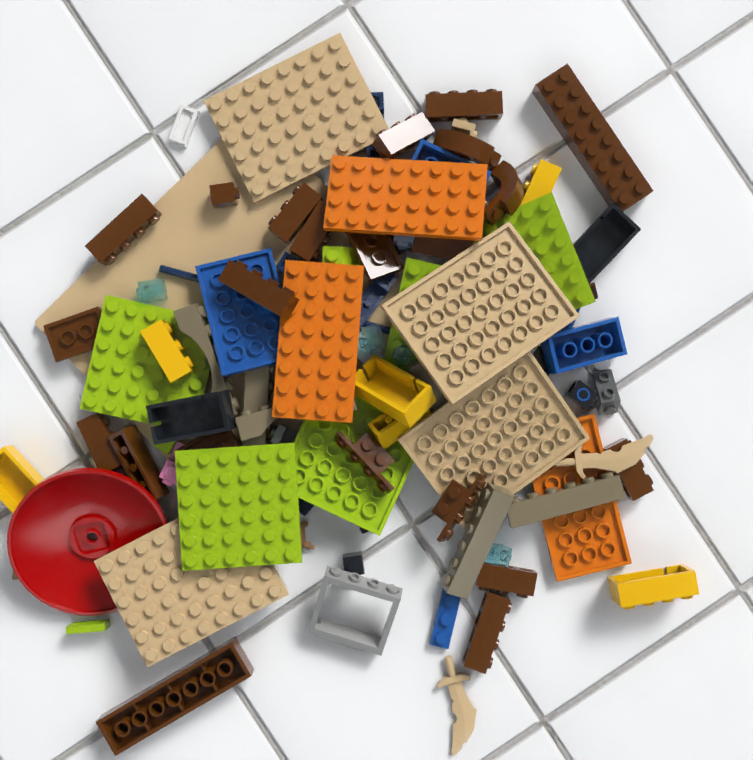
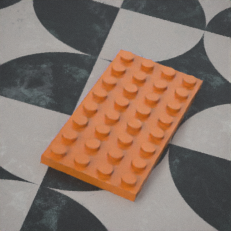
M332 155L323 229L324 231L482 241L488 164Z
M285 260L283 288L287 287L294 291L295 294L293 296L300 300L288 320L280 317L272 418L352 423L364 266Z
M595 414L577 417L590 437L588 441L582 444L581 453L601 454L604 450ZM574 451L564 458H574ZM555 464L531 483L533 491L540 494L550 487L559 489L563 488L565 483L575 482V484L583 481L576 472L575 466L556 467ZM583 468L585 478L594 477L596 479L600 478L602 473L609 472V470L598 468ZM616 501L541 521L557 582L632 564Z

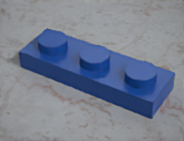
M442 588L429 643L433 646L449 649L461 597L447 594L444 588Z

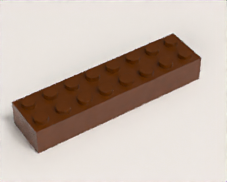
M568 63L535 84L532 90L533 95L608 206L614 203L624 212L653 192V189Z
M236 636L103 713L96 721V724L116 756L251 677L254 668Z

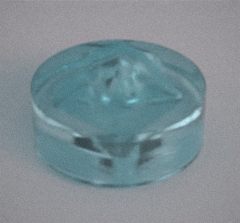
M401 345L393 351V359L400 366L408 365L413 359V353L408 346Z

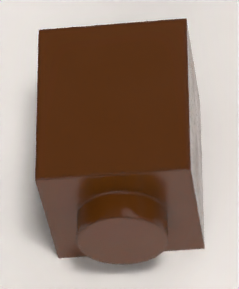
M233 182L209 185L214 208L238 205L237 199H240L239 188H235Z

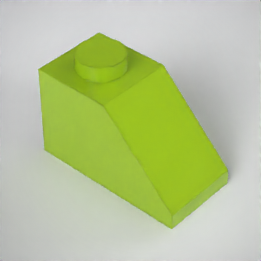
M323 246L322 263L360 265L353 248Z

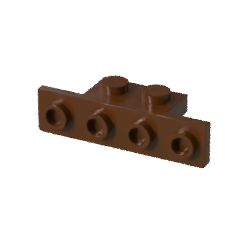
M339 430L334 436L336 444L349 453V457L354 463H359L362 466L364 474L369 478L372 477L377 482L376 486L382 492L389 494L394 487L381 473L395 460L368 432L353 445Z
M479 474L470 489L452 479L432 510L433 514L447 523L438 536L437 541H448L454 534L453 528L463 520L465 516L463 513L466 508H470L475 502L476 498L474 496L477 491L480 492L486 485L485 479L487 476Z

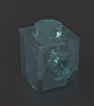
M158 278L137 282L136 294L141 302L151 303L168 299L165 280Z
M380 324L360 328V348L364 349L365 353L370 352V355L381 353V349L385 348Z

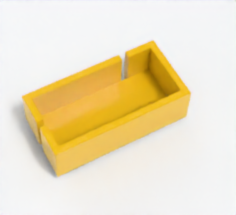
M375 354L363 365L369 382L362 369L356 372L354 395L409 428L436 402L432 387L420 379L416 380L411 374Z
M13 445L3 446L0 449V500L14 513L23 497L44 478Z
M683 564L665 567L667 575H664L663 568L661 567L608 576L611 600L623 609H633L635 605L651 606L654 605V602L658 601L669 603L673 602L675 598L692 599L693 595H699L696 572Z

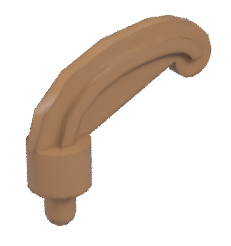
M303 521L300 524L302 548L308 550L309 548L315 549L311 542L306 541L305 527L308 526V522Z

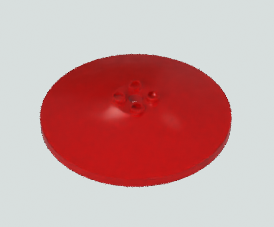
M101 468L70 469L42 480L20 501L8 527V556L19 581L34 597L44 604L59 611L75 615L94 616L117 612L118 609L94 561L167 524V520L155 498L143 486L131 478ZM95 533L98 538L90 540L87 534Z

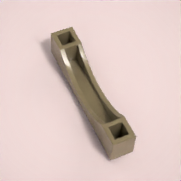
M195 303L173 311L180 331L189 335L206 355L212 372L211 393L229 389L234 415H237L240 405L237 398H233L231 393L233 386L230 379L227 380L226 377H222L215 345L211 338L210 325H206L204 319L206 317L204 307L199 306V303Z
M355 399L353 411L357 410ZM270 404L258 407L259 411L251 413V409L239 412L240 416L235 419L241 441L261 436L267 427L277 419L272 418L273 407L271 408Z

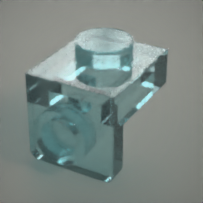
M493 543L485 562L509 567L512 548Z

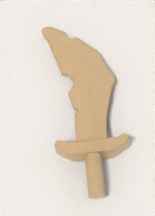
M649 434L642 439L625 444L618 452L611 451L610 449L601 452V454H582L581 448L583 445L575 449L574 458H564L556 463V467L575 466L576 472L582 479L586 477L583 473V468H598L619 473L635 465L645 454V448L649 447L652 443L653 436Z
M448 655L444 657L448 675L443 676L438 681L437 687L440 689L442 686L448 685L451 700H453L452 712L455 713L457 718L452 725L451 754L456 755L462 749V744L468 741L474 730L477 709L471 704L462 685V681H470L471 676L464 672L456 673L452 657Z

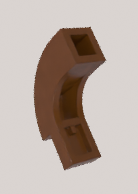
M438 129L433 142L434 145L475 164H488L487 170L492 171L498 165L502 156L494 151L495 147L471 135L454 130Z
M504 160L490 174L496 186L501 188L497 196L484 207V217L492 226L506 213L512 216L520 206L524 195V188L515 168Z

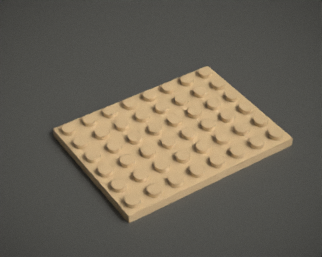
M341 33L204 100L255 204L329 168L332 155L353 156L365 150L366 146H373L372 143L377 138L376 134L383 129L389 130Z
M510 221L381 305L384 313L451 406L580 316Z
M529 351L452 406L446 401L397 439L441 497L452 479L470 489L479 474L487 476L485 479L486 485L489 482L507 488L514 495L588 441L590 437L533 354ZM477 491L474 496L476 498L475 502L470 508L467 507L463 513L465 516L460 524L464 530L466 524L472 518L474 507L480 500L481 491Z
M179 518L94 561L147 667L289 595V591L276 565L182 571Z

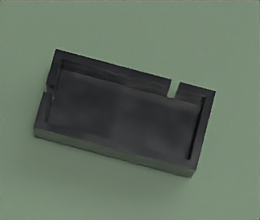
M614 203L608 206L573 243L588 283H591L641 230Z
M229 389L146 406L149 423L161 421L160 425L150 427L154 445L226 432L237 428Z

